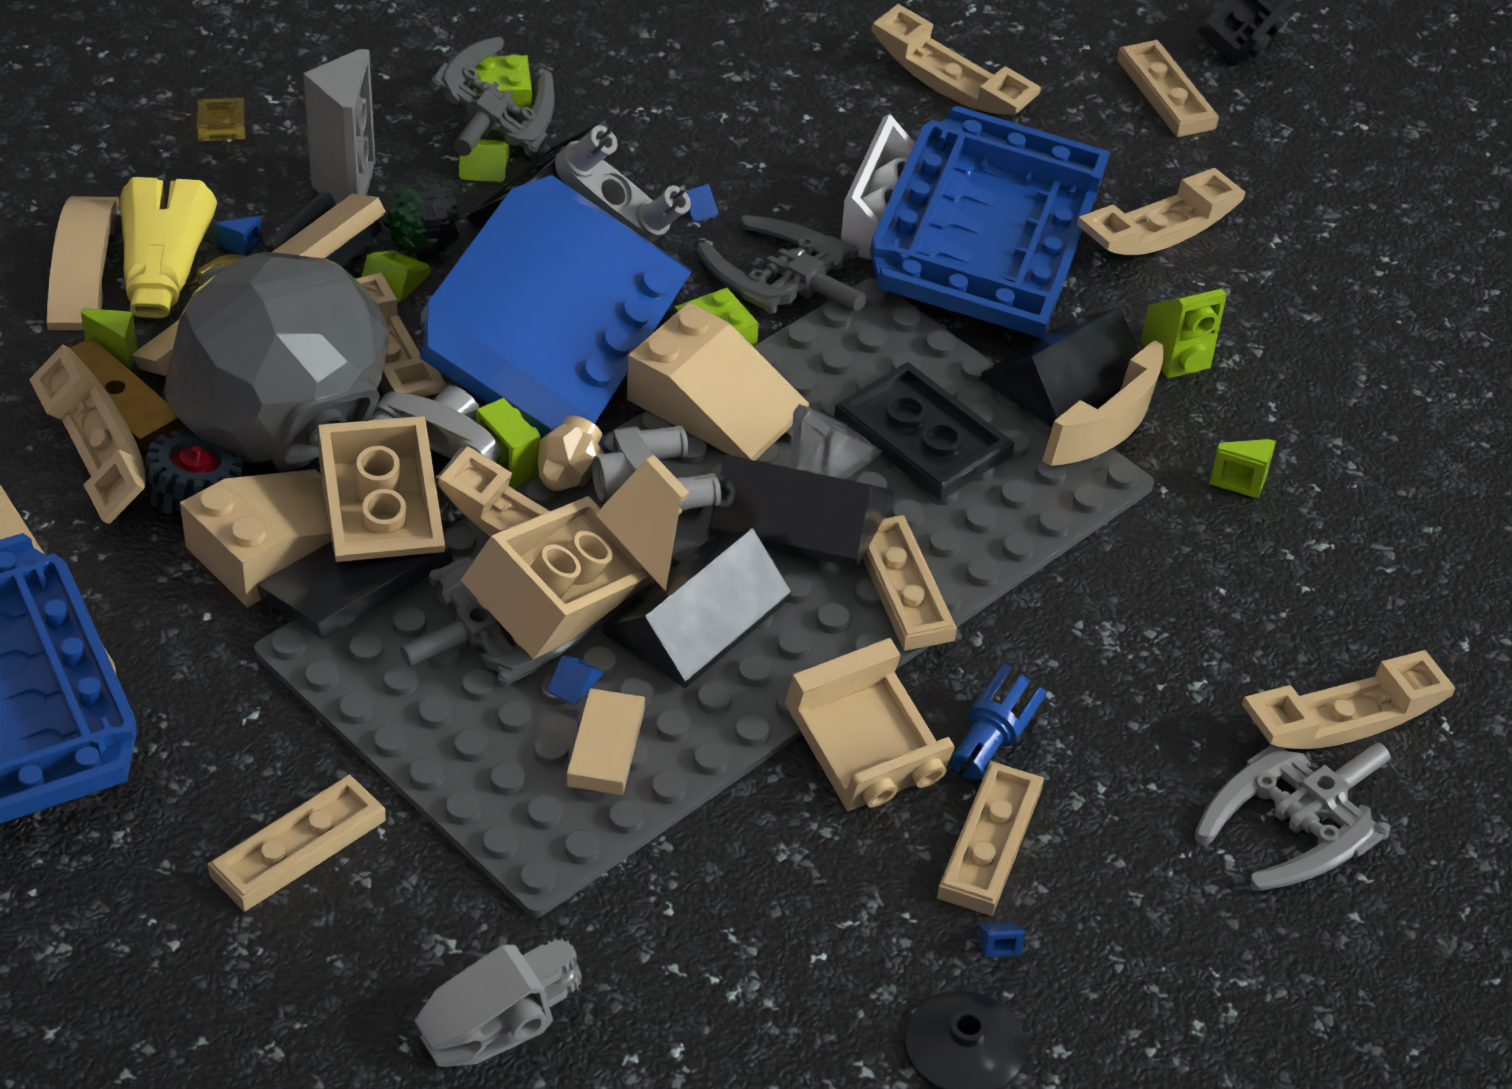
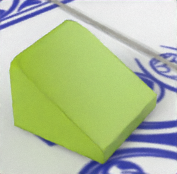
M479 139L469 155H460V179L490 182L504 181L507 173L510 144L506 140Z
M388 250L367 255L361 277L382 273L397 298V303H400L430 275L431 267L397 251Z
M82 308L81 317L85 340L92 337L131 371L134 363L131 354L138 350L133 312Z
M1261 439L1219 443L1209 484L1258 499L1268 474L1276 441Z

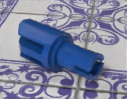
M1006 663L999 666L970 709L968 720L971 729L957 750L952 753L949 760L953 769L958 773L969 756L973 758V761L963 774L965 778L979 779L999 747L1011 746L1016 743L1047 695V691L1039 687L1017 718L1011 712V709L1030 682L1028 678L1021 674L1001 704L990 701L1002 686V682L1012 669Z

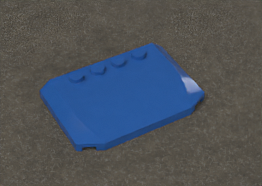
M959 106L950 109L948 118L939 123L931 120L922 126L872 237L870 256L879 289L1043 339L1084 231L1077 225L1078 217L1088 214L1092 210L1107 166L1110 151Z
M553 175L544 177L510 190L430 298L421 313L420 327L424 329V344L420 349V359L487 404L505 398L513 408L515 407L519 410L522 418L531 427H535L538 430L541 439L553 429L562 425L567 416H579L595 424L628 372V355L652 335L692 270Z
M24 533L0 540V824L127 782L137 735L135 716L66 561L54 553L48 556L44 555L33 547L32 539Z

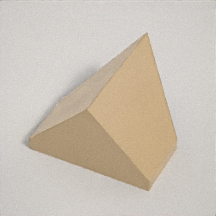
M652 455L636 469L595 515L666 591L678 516L683 511L680 508V504L688 498L690 492L655 455Z

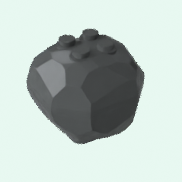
M268 252L241 258L228 267L224 265L214 266L202 275L200 279L201 286L195 290L180 316L164 388L168 404L176 416L196 436L235 452L238 457H243V462L250 464H274L277 470L284 472L305 467L311 461L319 459L318 425L368 421L372 417L380 398L377 388L388 353L389 330L373 297L343 267L328 259Z

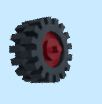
M188 429L186 436H182L179 430L170 431L169 438L162 434L156 437V443L151 442L148 447L144 494L146 497L151 496L150 503L155 507L164 504L163 512L171 515L175 510L181 511L180 502L225 478L241 477L243 457H238L233 451L200 439L190 429Z

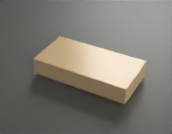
M590 688L567 771L568 787L617 795L624 794L645 710V697Z

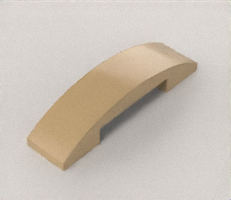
M900 4L894 6L872 25V32L880 43L906 70L933 90L962 105L988 113L1015 115L1040 94L1041 87L1008 67L1004 66L993 75L931 39L933 24Z
M1214 167L1181 179L1177 195L1128 213L1122 212L1113 204L1079 216L1077 225L1108 251L1122 255L1147 254L1171 247L1210 227L1235 208L1244 199L1246 192Z
M70 196L66 200L60 214L51 260L47 303L48 330L84 331L81 317L82 308L102 309L103 291L101 282L109 236L115 234L120 205L119 197Z
M377 273L356 278L378 304L389 330L388 353L378 386L384 395L388 392H401L420 397L440 393L445 388L446 383L437 369L420 359V352L398 315L397 298L383 274Z
M1154 340L1130 359L1120 392L1098 410L1080 400L1054 421L1042 461L1050 466L1086 460L1110 450L1131 435L1142 422L1147 412L1163 364V344Z
M62 344L29 380L46 413L62 420L91 475L85 482L84 487L101 520L110 524L145 488L144 463L135 438L112 398L83 361L69 347Z
M469 446L465 448L438 480L437 485L455 506L490 537L550 512L509 487L512 472Z
M1423 650L1381 661L1374 677L1301 696L1296 693L1291 685L1245 696L1242 706L1270 744L1291 749H1313L1345 744L1389 730L1421 715L1451 697L1455 687L1427 651Z

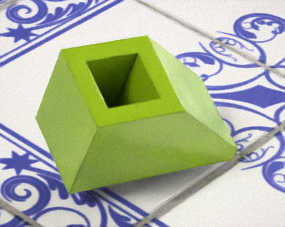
M1223 289L1192 294L1148 305L1141 343L1144 347L1154 340L1163 344L1164 355L1161 370L1167 379L1211 368L1227 297Z

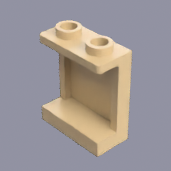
M891 638L793 674L785 699L787 709L847 811L866 804L871 808L877 807L892 799L900 790L915 784L918 788H923L937 782L946 773L947 765L955 748L949 737L938 741L935 740L895 674L901 654Z

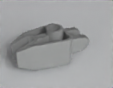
M555 938L554 941H548L547 945L542 944L522 955L516 945H501L437 988L415 1019V1024L422 1034L420 1038L437 1066L476 1065L544 1033L553 1021L550 1007L567 998V994H573L574 990L579 989V984H582V975L576 963L577 955L574 946L570 945L569 941H563V938L561 940H556Z

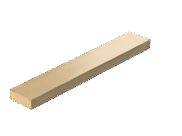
M352 193L273 252L324 259L383 216V213L386 211L379 197ZM179 320L131 354L139 370L162 376L167 375Z

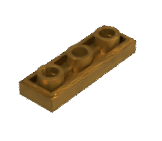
M92 337L70 348L89 368L112 398L128 424L141 452L148 449L151 442L156 443V437L162 434L169 437L170 431L184 429L183 422L176 416L170 405Z

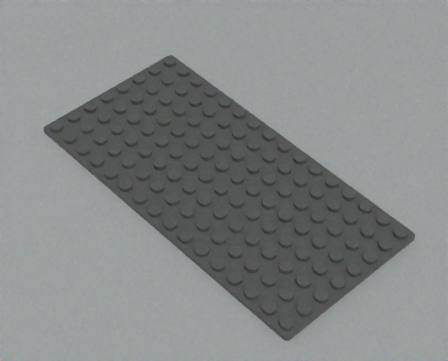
M868 278L852 287L866 295V302L861 310L854 311L834 300H830L753 346L809 403L808 411L756 461L894 490V500L884 518L905 516L956 627L966 622L1152 492L1154 485L1153 477L1113 448L1079 462L1055 466L1044 463L1042 460L1052 427L980 380L982 371L995 364L898 294L879 289L877 279ZM909 362L1014 442L1013 454L939 501L834 418L835 404L904 363ZM645 410L615 429L637 426L639 430H652L674 427L675 425ZM613 430L603 435L599 442V446L604 454L613 453ZM686 432L688 440L687 456L660 459L661 463L676 478L714 473L715 477L719 480L724 454H729ZM538 474L514 488L517 492L549 511L587 496L600 509L607 502H601L598 499L593 477L584 487H571L557 492L547 488ZM713 506L683 510L679 514L669 571L707 540L716 537L710 535L709 532ZM468 517L443 531L445 544L450 546L453 562L450 564L467 556L470 559L477 557L490 538ZM765 547L789 587L791 599L687 688H683L603 634V625L657 582L655 579L610 611L599 625L582 641L565 653L542 664V669L510 683L507 687H500L498 685V671L485 667L480 657L481 653H485L482 647L471 651L465 642L410 667L406 665L400 652L401 646L456 622L455 607L452 603L448 607L445 606L441 601L443 589L440 585H431L429 577L324 639L293 620L256 642L254 649L257 660L527 915L539 918L801 737L803 734L785 705L793 674L891 638L901 654L897 670L930 646L903 650L863 559L858 567ZM504 630L503 634L510 645L516 646L517 644L511 634ZM561 656L577 657L604 671L603 675L591 687L592 689L645 697V710L623 795L567 786V771L589 691L576 706L547 692Z

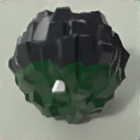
M417 179L411 184L404 185L395 194V198L390 201L389 208L385 212L383 225L390 230L393 242H397L403 249L410 250L417 256L424 255L433 258L436 254L446 250L447 246L459 238L455 224L459 219L458 211L454 210L457 206L455 198H453L449 188L440 187L438 183Z

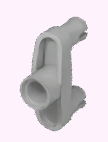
M595 126L582 140L569 143L557 154L555 160L556 170L561 180L567 186L650 242L656 241L669 230L670 223L690 209V198L685 192L676 199H672L681 189L678 186H669L652 201L630 180L603 159L611 155L618 145L617 138L612 132L602 140L599 139L607 131V128L604 126Z
M445 386L434 400L401 392H388L380 399L372 417L369 419L381 420L425 416L430 450L451 458L439 475L435 476L437 494L444 499L447 496L437 485L439 477L467 446L495 463L501 457L500 447L494 437L484 427L476 423V411L479 409V405L471 395L456 386Z
M676 425L674 427L652 430H639L637 426L614 429L613 453L598 454L592 460L593 483L598 499L601 502L608 501L636 469L652 455H655L659 460L686 457L688 454V440L682 426ZM714 473L676 478L690 492L688 498L680 504L682 510L705 506H719L721 489L719 480L715 477Z

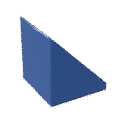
M709 184L684 191L689 196L691 202L690 209L686 214L693 223L719 215ZM682 193L677 194L676 196L673 197V199H676V198H677L678 196H680Z
M259 216L215 222L217 245L246 257L263 240L261 218Z
M561 656L547 692L576 706L603 675L604 671L577 657Z
M1014 922L977 924L984 958L1021 955L1025 936L1023 928Z

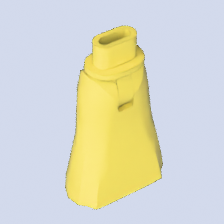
M132 177L123 187L120 195V214L124 245V280L126 294L131 302L130 312H133V315L136 317L165 318L169 315L170 307L174 306L178 301L179 293L188 278L198 246L210 225L217 205L213 192L201 180L176 179L171 181L167 209L165 206L163 180L148 177Z

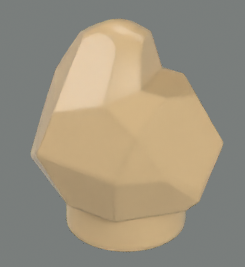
M567 416L562 425L553 429L539 441V478L547 488L558 492L571 487H584L593 477V457L598 454H604L599 446L602 432L595 424L579 416Z

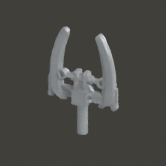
M1375 743L1335 772L1326 765L1313 772L1308 768L1311 763L1303 753L1289 752L1284 747L1271 744L1249 759L1247 766L1234 775L1216 793L1205 809L1196 828V842L1200 845H1208L1212 842L1235 811L1256 794L1261 799L1271 798L1274 800V805L1276 806L1275 816L1281 821L1289 817V828L1295 833L1300 832L1302 829L1307 833L1312 832L1318 837V845L1282 864L1252 873L1250 883L1252 891L1289 886L1327 872L1354 855L1358 858L1378 842L1388 838L1390 825L1386 822L1378 824L1374 822L1371 818L1369 807L1360 804L1357 808L1348 800V790L1390 760L1389 751L1383 744ZM1283 778L1296 791L1293 794H1289L1287 791L1282 792L1276 787L1277 780ZM1331 818L1341 828L1337 829L1333 825L1323 826L1319 821L1323 822L1325 819Z

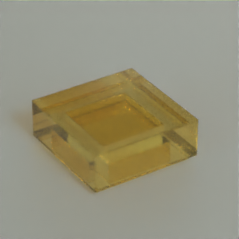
M244 98L197 100L199 141L246 139Z

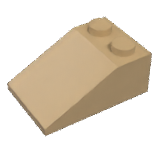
M690 302L628 355V401L675 426L681 425L682 429L731 456L756 461L809 409V403L730 323Z
M425 416L318 425L319 464L335 561L342 562L445 552V541Z
M315 469L225 478L180 502L186 548L247 608L261 600L257 587L259 582L332 541L324 502L321 474Z
M589 496L492 535L461 579V582L474 594L479 604L499 621L511 634L516 644L523 648L533 659L567 644L654 580L598 519L595 514L600 508Z

